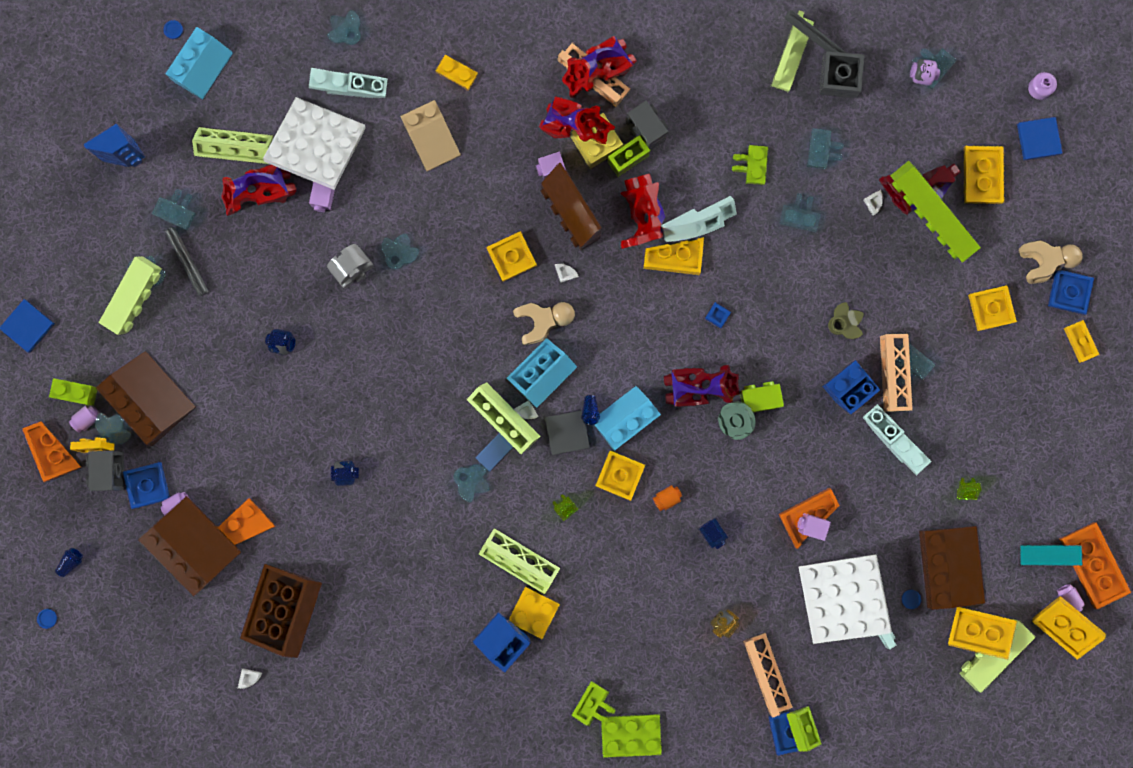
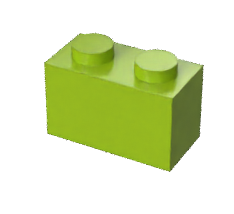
M639 135L608 156L607 162L619 177L646 159L650 154V149Z
M53 378L49 397L94 406L97 389L94 386Z
M774 381L762 383L763 387L758 388L755 385L744 386V390L740 391L741 402L750 407L753 413L784 407L780 384L774 385Z

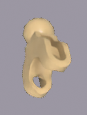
M1035 241L1024 244L1019 248L1022 258H1033L1039 263V268L1031 270L1026 276L1029 284L1046 282L1055 271L1061 270L1062 267L1072 269L1082 261V251L1075 245L1068 244L1060 248V246H1050L1043 241Z
M559 302L552 309L551 307L541 308L536 304L529 303L513 310L514 316L517 318L529 316L534 320V329L522 337L523 345L544 341L551 329L557 327V325H569L575 316L573 307L566 302Z

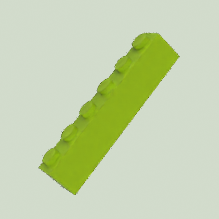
M907 161L890 175L894 180L892 185L895 189L906 194L903 197L910 206L912 204L915 205L917 208L915 213L921 220L925 217L928 221L925 225L932 233L936 231L939 234L936 238L943 246L946 244L949 246L948 252L954 259L958 257L961 262H964L981 248L910 161Z

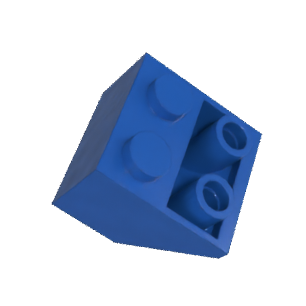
M856 360L822 386L832 399L850 415L880 391L879 387Z
M498 612L473 640V643L494 665L505 673L530 645V640L522 630Z

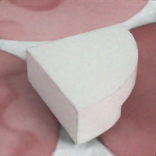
M881 190L864 199L873 216L879 212L882 206L883 194Z
M555 264L560 283L579 277L572 267L565 264Z
M529 400L514 409L524 419L539 417Z
M243 668L238 688L244 689L254 685L260 679L262 672Z

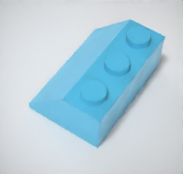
M196 27L165 74L173 82L203 100L233 52L213 36Z
M546 338L506 379L537 408L577 366L561 349Z
M635 386L592 419L591 422L615 451L661 414L643 392Z

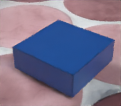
M715 302L705 319L722 328L731 312Z

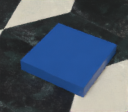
M1056 117L1017 124L1024 160L1063 154Z
M1064 270L1055 271L1048 306L1086 315L1094 278Z
M24 299L0 326V330L30 353L55 323Z
M162 462L123 472L131 509L162 502L170 497Z
M789 712L780 713L776 717L768 716L777 756L798 751L787 718V713Z

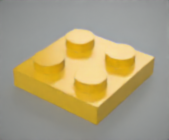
M521 231L486 247L502 282L537 266Z
M1007 285L968 295L977 331L1017 322Z
M609 451L595 486L631 501L645 465Z
M525 586L509 621L515 626L543 639L560 604Z

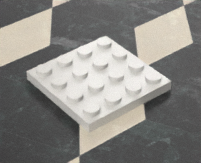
M296 97L263 160L268 164L335 190L363 135L365 125Z
M876 554L799 566L813 644L892 633Z

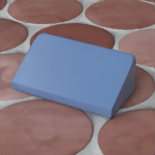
M499 433L477 455L476 459L488 471H491L513 446Z

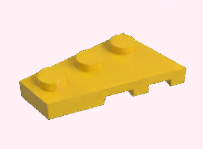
M704 237L693 241H681L672 245L666 244L646 248L643 269L700 275Z

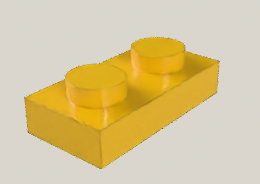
M447 55L443 57L436 69L437 73L467 90L470 89L478 75V72Z
M1084 320L1064 328L1079 363L1099 355Z
M82 438L79 439V442H71L70 450L81 453H88V451H114L115 444L107 442L105 438H95L94 441Z

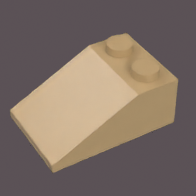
M435 100L400 116L426 171L461 156Z

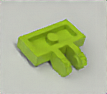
M749 145L748 155L734 154L733 159L736 161H747V167L735 165L732 166V171L746 173L747 184L765 185L768 147Z
M591 681L571 716L586 726H590L594 718L608 724V718L598 713L600 707L613 714L616 709L604 702L609 692Z

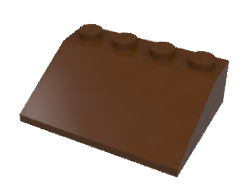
M558 163L541 183L542 189L540 192L545 200H550L552 204L550 208L554 215L560 216L562 220L560 224L565 232L569 231L571 234L570 241L573 246L583 250L600 239L602 228L562 163Z
M146 351L112 373L96 387L144 443L150 446L155 445L196 408Z
M188 496L182 499L139 539L153 556L193 596L241 553Z
M977 526L919 531L927 608L936 610L984 604L985 597Z
M264 564L240 639L283 657L298 658L322 582Z

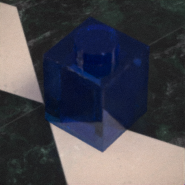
M715 518L698 528L710 548L713 549L715 547L719 549L726 544L725 540L728 536Z

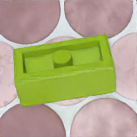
M809 706L787 713L798 751H809L821 745Z

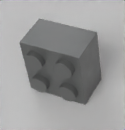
M826 51L822 57L819 95L857 98L862 88L864 55Z
M646 100L627 113L626 124L635 137L640 135L651 151L665 142L668 126L663 119L660 120L658 118L654 105H649Z
M88 451L89 456L86 457V466L89 468V475L86 477V485L89 487V491H123L124 452Z

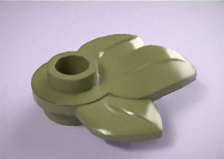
M846 302L841 303L835 308L834 317L829 320L828 328L835 335L842 334L847 339H856L863 335L857 325L861 322L864 314L856 310L849 311L848 304ZM835 322H839L841 324L840 329L835 328Z

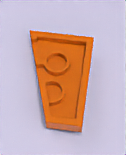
M40 421L22 428L43 482H48L82 468L43 422Z
M827 488L778 515L795 548L798 549L802 545L801 543L808 537L798 532V521L800 517H803V513L827 519L840 505L832 489Z
M250 498L218 526L234 545L276 527Z

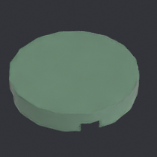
M739 401L729 403L722 407L718 416L722 432L734 440L746 438L755 429V415L745 403Z

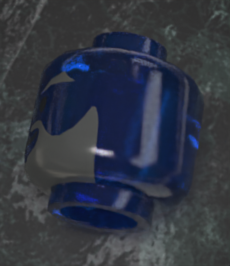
M274 329L270 334H267L265 343L271 353L287 355L294 350L296 339L290 331Z
M336 461L334 466H331V481H334L337 486H351L354 484L355 479H359V468L355 467L353 461Z

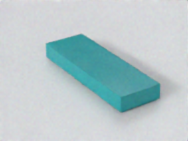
M1020 545L1021 565H1082V546Z

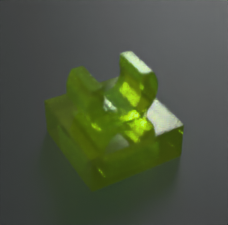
M961 478L957 499L977 500L982 490L981 484L976 483L974 478H971L970 483H965L964 478Z
M561 495L563 501L559 504L553 501V509L565 521L578 508L569 497L566 498L564 495Z

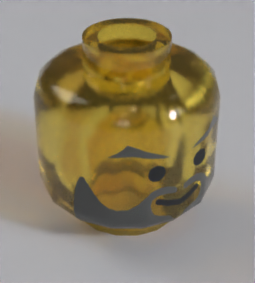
M729 609L726 611L720 610L711 620V626L714 628L712 632L719 638H722V636L730 638L740 626L739 618Z

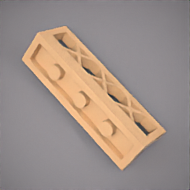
M573 43L566 51L562 50L558 55V61L567 69V60L572 58L569 55L572 49L579 54V58L587 56L586 53ZM616 77L611 79L615 83H611L609 79V84H605L599 78L594 79L592 88L615 107L618 106L630 91V88ZM611 86H620L624 92L619 95L611 89Z
M885 334L880 336L884 412L912 411L908 334ZM903 338V347L900 351L894 346V339ZM898 356L904 360V366L901 370L895 365V360ZM899 376L905 379V385L902 389L896 385V379ZM900 395L906 398V407H897V398Z
M766 633L744 640L769 714L772 717L780 715L779 712L792 708ZM764 640L766 646L763 653L756 650L754 641ZM763 657L770 659L772 662L769 672L763 669L761 663ZM770 675L776 677L779 681L776 690L769 686L768 679ZM776 695L783 696L787 705L777 708L775 702Z

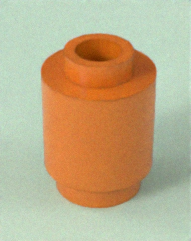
M670 485L658 492L652 499L659 511H666L681 502L682 494L677 486L674 488Z

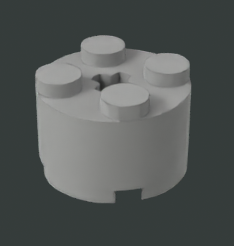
M356 244L344 248L340 251L342 254L338 258L334 256L327 265L331 274L344 289L348 288L355 280L360 282L366 277L365 272L374 266Z

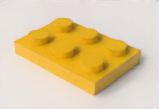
M964 147V203H1004V147Z
M1061 596L1032 619L1036 626L1077 660L1106 639V634Z
M957 607L948 645L1009 660L1017 621Z

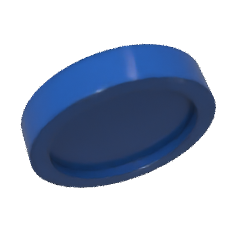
M171 20L165 24L164 34L168 38L177 39L182 35L183 27L178 21Z
M907 590L903 593L901 600L906 608L915 609L921 603V596L915 590Z
M44 609L39 612L37 622L42 628H51L57 622V615L51 609Z

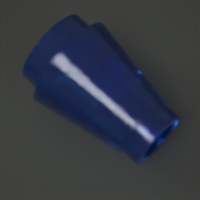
M587 395L584 398L581 419L586 425H595L600 419L596 397L593 395Z
M75 548L66 550L55 570L56 574L65 577L82 562V553Z

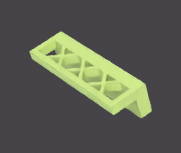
M799 10L798 15L803 18L804 12ZM805 19L808 23H810L813 26L814 21ZM792 26L771 85L787 92L790 91L809 38L794 26Z
M198 127L192 139L194 156L268 164L264 162L263 157L273 141V135Z
M495 528L479 552V555L543 594L546 593L560 570L556 565ZM495 536L502 541V544L498 545L491 540ZM509 548H515L519 554H512ZM526 558L533 559L535 565L527 563ZM542 568H548L553 571L551 577L545 574Z

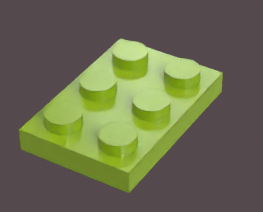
M659 714L607 716L608 724L601 722L603 757L662 755Z

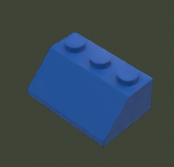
M117 124L83 144L88 151L107 163L135 167L141 164L142 159L145 158L134 138Z

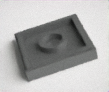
M583 410L545 417L552 455L590 448Z

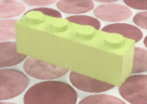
M143 256L135 257L99 323L117 335L128 333L133 327L132 322L134 318L142 311L141 306L144 300H147L151 295L150 289L159 280V273L162 268Z
M487 382L480 385L467 399L520 454L527 451L541 437Z
M1016 620L1017 625L1009 660L975 652L976 657L971 662L967 661L962 665V671L959 674L976 691L981 693L1035 638L1019 620Z

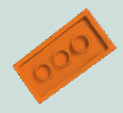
M1093 522L1060 538L1062 545L1082 546V565H1073L1094 609H1099L1131 593L1097 522Z

